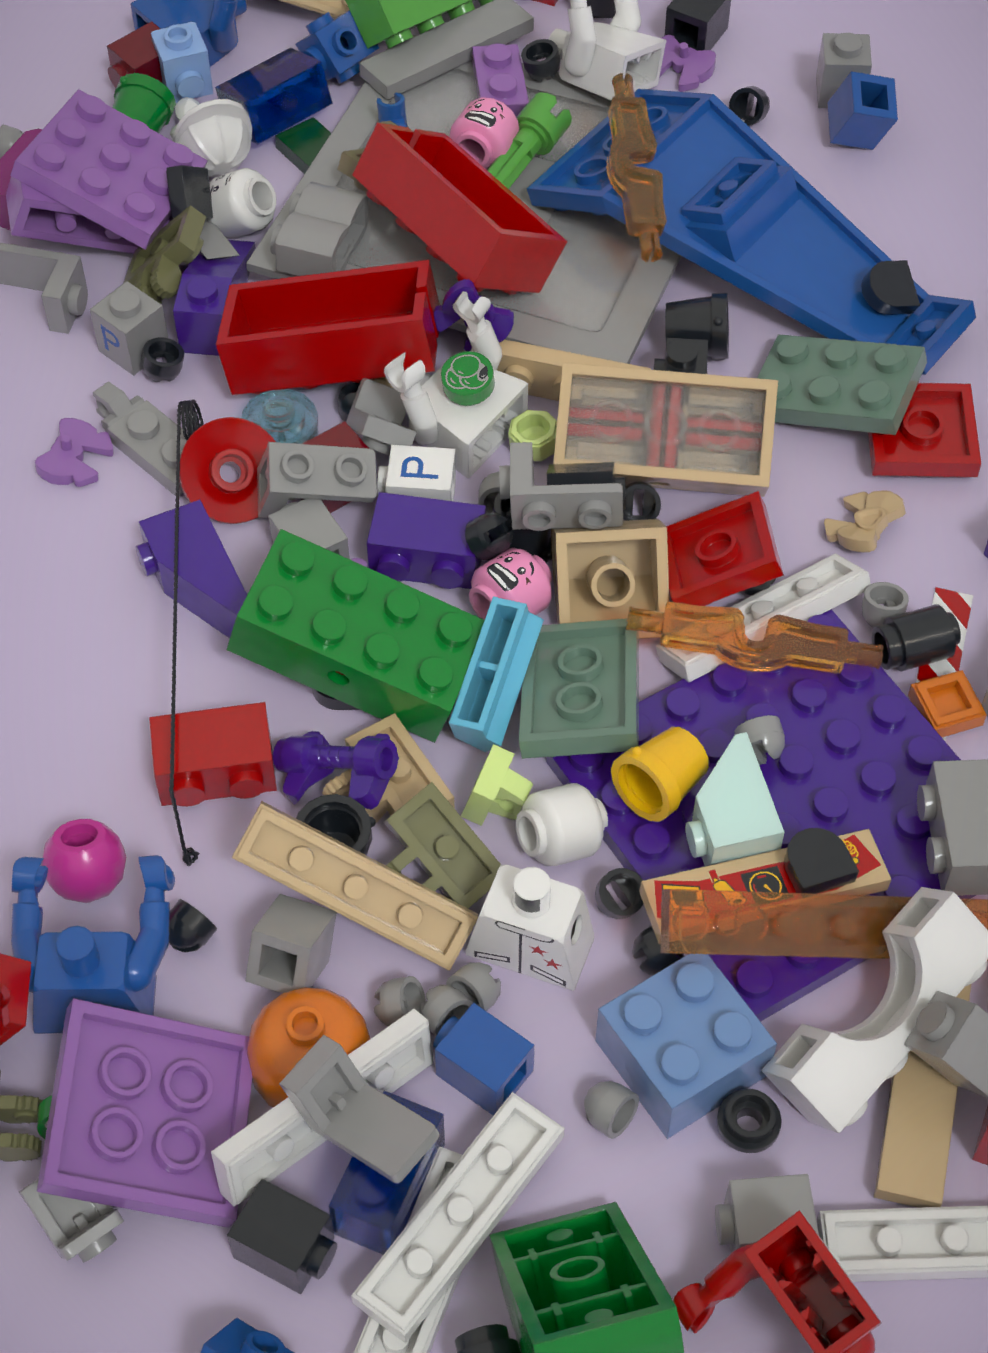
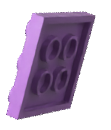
M78 89L18 156L10 176L146 250L171 217L166 174L167 167L185 165L205 168L208 160L193 153L188 147L175 143L155 132L143 122L132 119L108 106L100 98Z
M73 998L66 1009L37 1192L229 1228L237 1220L238 1204L233 1206L220 1194L211 1151L247 1126L252 1085V1072L247 1055L249 1036Z

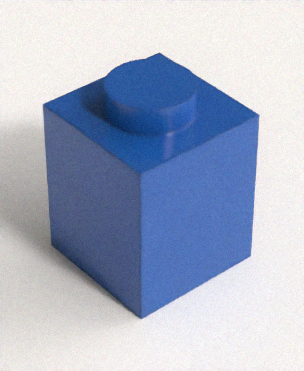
M851 71L827 102L830 143L873 150L898 120L895 78Z
M474 1002L460 1019L456 1016L451 1017L442 1026L433 1043L435 1048L436 1075L493 1116L512 1092L516 1093L534 1071V1044Z

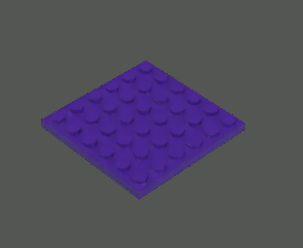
M832 609L821 615L812 616L806 623L777 638L765 641L761 646L728 663L719 665L715 670L689 683L682 679L639 702V746L670 727H681L699 740L708 756L709 768L707 773L681 800L678 809L660 822L648 821L638 816L625 804L617 793L612 781L611 767L613 761L624 752L547 757L546 759L547 764L563 785L578 783L588 789L594 798H598L603 803L608 817V825L603 831V840L621 865L637 873L644 881L705 867L702 856L697 858L692 856L685 830L686 823L691 822L693 819L696 796L735 736L734 731L739 725L761 716L772 715L779 717L785 735L783 752L775 760L766 753V764H759L784 830L781 849L788 847L790 840L795 834L808 828L825 829L837 836L869 829L892 880L886 891L677 940L687 954L702 946L760 1022L886 949L887 944L882 931L921 887L941 890L938 874H931L927 865L926 845L927 839L931 837L929 821H921L919 818L917 791L919 785H926L933 761H956L961 759ZM963 895L958 897L964 903L969 899L975 897L976 895Z

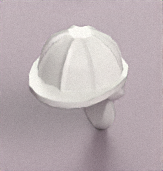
M189 97L180 99L175 106V113L179 123L170 131L172 141L188 147L193 153L208 160L205 168H208L209 177H219L236 171L248 155L252 139V125L244 107L240 103L229 99H214L201 104Z

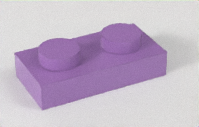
M518 44L473 46L472 65L478 98H494L503 102L517 117L529 102Z

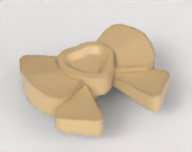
M884 490L873 491L869 494L867 492H860L844 497L845 508L855 513V523L829 518L825 519L824 525L827 539L829 542L839 541L840 545L851 551H874L877 547V541L880 539V534L888 524L906 514L903 499L891 491Z

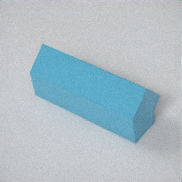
M498 597L492 598L449 721L455 738L483 752L490 751L493 744L499 747L502 745L544 619L530 613L527 604Z

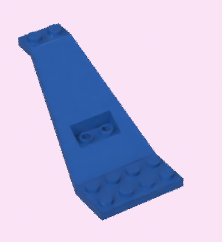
M637 89L526 188L532 206L549 207L557 211L575 210L591 212L593 215L608 214L829 339L925 347L927 364L922 375L928 373L976 319L972 300L929 295L914 280L920 306L913 313L887 315L874 310L866 302L862 294L861 283L863 277L877 263L892 260L714 94Z

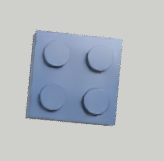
M702 946L598 1008L595 1041L629 1088L639 1096L640 1103L667 1139L718 1108L730 1094L748 1089L767 1077L761 1070L774 1056L777 1046L776 1041Z

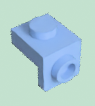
M196 23L176 24L152 31L151 37L159 57L162 82L172 92L176 103L185 97L194 99L213 94L208 50Z

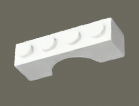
M921 887L882 931L889 951L890 976L883 999L866 1020L855 1027L837 1032H829L801 1024L761 1070L810 1123L837 1133L855 1123L866 1111L868 1099L886 1079L896 1075L906 1064L910 1049L904 1044L915 1028L919 1014L930 1004L937 991L956 997L965 986L979 979L986 970L988 930L955 892Z

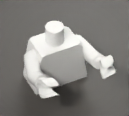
M570 0L571 9L567 10L571 31L568 32L556 28L549 37V40L555 42L558 47L561 59L559 75L563 81L615 102L630 97L637 89H650L658 85L666 40L638 32L641 26L638 0H614L616 14L610 25L593 22L591 6H587V0Z
M462 291L453 304V309L467 322L468 328L466 332L472 346L471 351L484 355L493 366L495 386L491 395L483 402L471 406H463L452 402L445 395L442 386L441 369L443 365L433 375L425 372L423 361L418 360L404 371L403 362L406 352L385 366L384 373L391 386L401 393V400L409 417V428L417 432L414 440L428 447L455 449L456 470L463 476L470 478L506 441L511 420L528 410V383L497 371L502 359V348L491 322L484 318L491 302L488 298L481 296L473 304L468 299V293Z

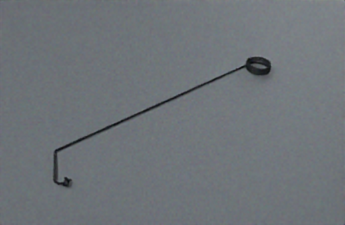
M195 399L180 401L177 409L172 721L169 781L170 797L183 850L182 860L187 866H191L198 859L200 853L194 851L191 847L187 849L185 847L173 787L180 425L182 421L183 435L186 440L200 426L204 425L200 407Z

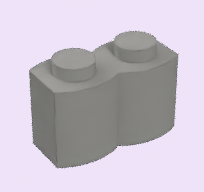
M310 182L301 194H295L290 205L289 216L283 225L278 224L275 227L271 237L270 250L272 254L276 255L277 271L304 276L345 270L351 253L359 246L369 223L368 196L316 182Z

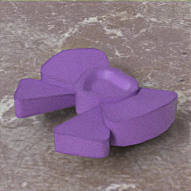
M665 35L661 38L666 40L659 78L672 67L674 72L681 73L678 90L683 92L698 88L699 83L705 82L713 75L716 64V53L714 51H697L688 47V44L685 42L679 43L672 35Z
M61 419L59 422L60 436L57 437L50 451L37 457L35 460L37 474L42 479L55 485H69L74 482L75 486L83 487L97 482L98 472L82 462L84 459L83 451L112 457L114 452L108 432L98 433L95 427L80 419Z

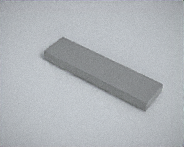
M493 0L360 62V76L388 100L394 97V93H403L471 61L473 46L506 44L532 32L534 29V17L513 0Z

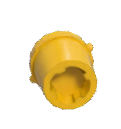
M670 727L644 744L631 747L616 758L611 767L612 781L619 796L638 816L648 821L660 822L678 809L681 800L707 773L709 761L704 747L694 735L681 727Z

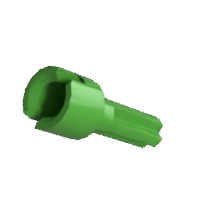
M540 92L530 99L516 117L519 123V131L513 139L508 152L497 157L487 169L508 189L536 154L545 155L550 153L572 124V116L569 109H563L556 117L550 112L557 103L556 96Z

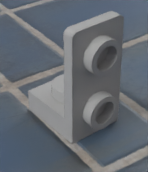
M268 442L257 468L258 517L269 518L268 515L279 511L282 507L286 506L288 500H294L295 498L373 502L377 496L375 451L367 448Z

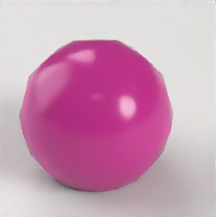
M77 819L61 825L47 840L43 853L44 859L41 865L47 866L46 880L59 896L66 900L90 903L109 896L123 879L127 857L119 836L111 828L102 822L92 819Z

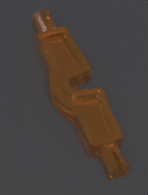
M620 73L612 79L615 96L612 98L608 110L612 144L606 161L607 176L614 190L622 197L627 233L630 236H638L641 259L648 262L649 257H651V262H655L663 256L659 237L662 235L667 222L663 203V175L658 170L635 166V164L651 162L656 154L657 142L649 121L646 100L642 97H635L632 76L626 73L625 78H623V73Z
M667 602L664 613L632 608L631 606H629L626 630L661 634L660 645L663 647L714 654L723 662L747 671L768 672L785 666L841 673L845 663L879 669L883 657V645L848 641L849 632L845 628L815 624L784 615L771 617L766 626L764 639L752 641L745 635V617L738 608L696 606Z

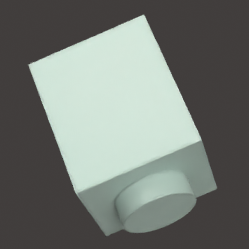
M747 732L735 734L697 794L693 819L691 822H687L685 826L690 852L694 858L702 856L705 866L779 850L782 846L784 830Z

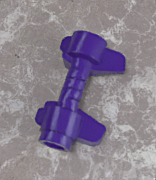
M310 731L303 736L281 738L277 741L273 750V762L276 769L287 773L282 788L283 792L294 805L298 803L309 787L332 774L334 769H351L349 797L359 802L364 808L372 810L380 803L390 778L396 772L399 760L397 748L394 742L390 740V736L380 733L375 736L362 738L355 746H331L320 732Z

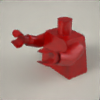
M800 1210L757 1242L739 1247L705 1276V1284L703 1286L701 1283L690 1284L678 1291L673 1299L680 1322L687 1331L691 1328L695 1334L707 1323L716 1304L724 1299L734 1297L749 1281L761 1277L814 1353H874L875 1340L871 1331L882 1324L874 1310Z

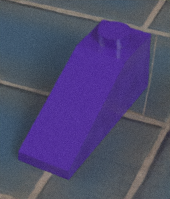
M228 240L240 256L206 259L200 251L183 272L173 308L178 343L182 346L184 353L219 356L216 341L229 285L248 283L250 271H247L246 263L256 249L255 242Z
M197 500L179 507L177 603L230 639L236 617L247 597V593L201 500ZM175 509L139 521L143 543L135 546L145 575L148 577L155 574L164 594L173 600Z

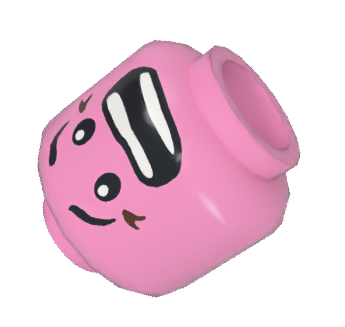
M481 97L471 101L452 124L449 137L487 170L497 157L508 152L513 139L519 131V123L513 111L503 102L494 98Z
M510 548L474 571L471 580L472 589L469 592L470 603L477 616L483 620L486 618L493 597L525 603L529 612L537 615L545 610L551 601L552 590L550 583L552 581V574L546 562L539 556H532L522 549Z

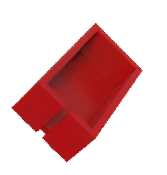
M377 122L352 174L367 189L366 195L373 202L387 207L397 216L395 221L402 229L417 235L427 244L425 249L432 257L452 267L457 272L456 278L458 281L464 279L471 280L477 292H482L486 288L498 289L515 295L518 291L540 293L568 242L445 133L415 129L413 132L409 127Z
M430 260L229 285L216 347L231 394L252 393L259 395L272 390L298 387L311 389L323 384L349 381L360 383L364 378L370 380L386 377L384 373L385 366L404 352H406L403 362L404 371L418 360H421L425 365V372H434L438 345L436 338L439 336L434 319V309L440 303Z

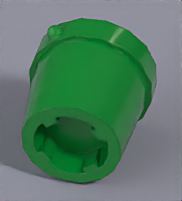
M132 73L120 77V81L115 89V100L112 108L132 119L143 122L150 129L160 133L163 126L169 124L175 110L176 101L169 88L159 80L148 75Z

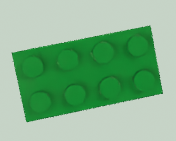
M280 529L236 617L226 650L380 719L395 713L407 731L435 743L460 692L485 620Z

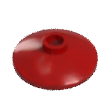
M219 418L199 427L189 437L180 455L179 479L188 501L192 503L201 500L209 518L221 523L239 524L258 518L257 468L268 442H276L274 438L261 426L242 418ZM230 464L236 468L238 478L235 482L229 483L221 478L220 468L222 465Z

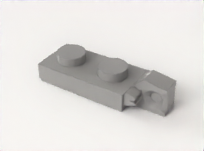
M108 381L93 392L98 406L96 411L104 418L101 420L102 427L110 435L114 446L175 495L177 424L149 401H144L140 396L136 395L129 400L122 390ZM182 428L180 430V455L187 442ZM179 483V485H180V488H179V496H180V495L183 494L184 492H183V490H182L181 484Z

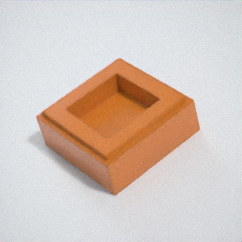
M963 670L914 683L910 686L908 692L910 701L941 737L983 726L987 714Z

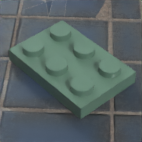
M778 334L757 378L778 380L775 423L896 435L927 364L925 347Z
M637 618L542 625L522 683L519 746L522 759L624 752L631 747L639 746V632Z

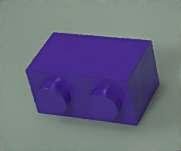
M379 492L367 539L368 568L399 582L411 581L434 584L446 589H472L471 580L474 571L481 566L482 560L476 557L470 550L465 538V528L470 520L486 513V505Z

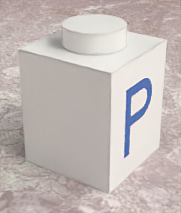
M391 445L389 465L379 466L377 497L379 492L454 501L456 486L455 449Z

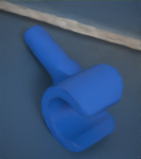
M394 93L395 104H385L380 98H377L379 123L392 121L398 126L408 127L404 95Z

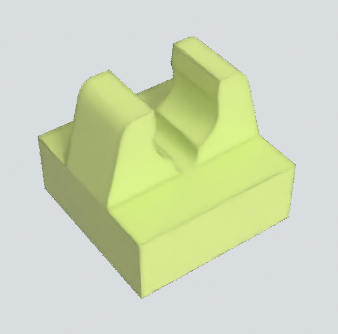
M493 744L461 817L482 826L488 812L516 820L518 813L528 798L533 783L509 768L514 753Z

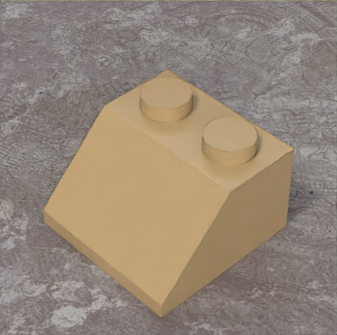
M659 519L623 521L622 526L604 527L601 529H551L553 583L558 624L637 618L639 639L671 637L667 527Z

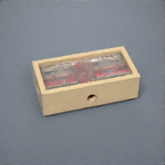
M563 362L553 464L614 462L615 477H625L626 485L633 482H645L654 488L749 495L759 491L761 497H764L770 483L778 380Z

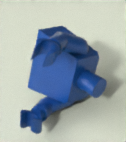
M136 0L130 3L135 30L150 22H153L160 29L176 24L195 22L208 50L210 67L236 48L238 35L235 17L245 13L247 10L245 0Z
M159 855L139 857V865L146 889L144 901L139 909L140 932L135 941L130 934L122 931L91 932L82 926L68 927L62 932H46L41 934L43 909L39 906L37 897L46 881L48 868L47 866H40L44 858L22 857L16 860L12 873V892L18 893L17 903L12 904L11 945L13 957L31 962L29 992L33 993L34 1033H63L66 1009L73 998L154 1016L156 972L169 946L170 903L165 902V891L172 890L175 885L174 872L166 865L164 859Z

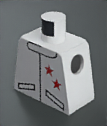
M500 865L466 949V955L575 991L594 942V932L584 892L575 886L550 879L544 870L537 867L519 869L510 865Z

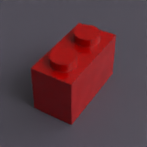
M265 702L175 714L173 790L176 805L188 807L200 804L204 800L226 797L248 799L256 797L263 792L277 791ZM171 714L149 717L154 777L161 806L172 805L169 791L172 720Z

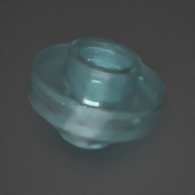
M281 389L262 392L251 399L243 409L242 419L261 426L276 442L303 444L318 436L319 419L316 407L307 396L297 391Z

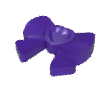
M464 279L454 284L445 294L442 305L435 307L434 319L439 332H442L461 319L453 309V304L462 291L468 293V299L473 304L481 297L478 295L471 280ZM491 304L484 315L485 320L491 322L499 343L506 339L514 324V312L494 307ZM467 337L464 343V350L471 351L472 346Z

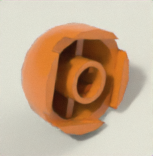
M304 987L282 993L262 1008L251 1025L247 1055L254 1088L269 1106L275 1107L288 1098L279 1083L323 1035L339 1043L347 1055L370 1040L363 1016L347 998L329 989Z

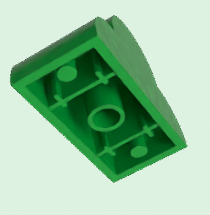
M617 1202L489 1234L504 1299L521 1353H684L677 1307Z

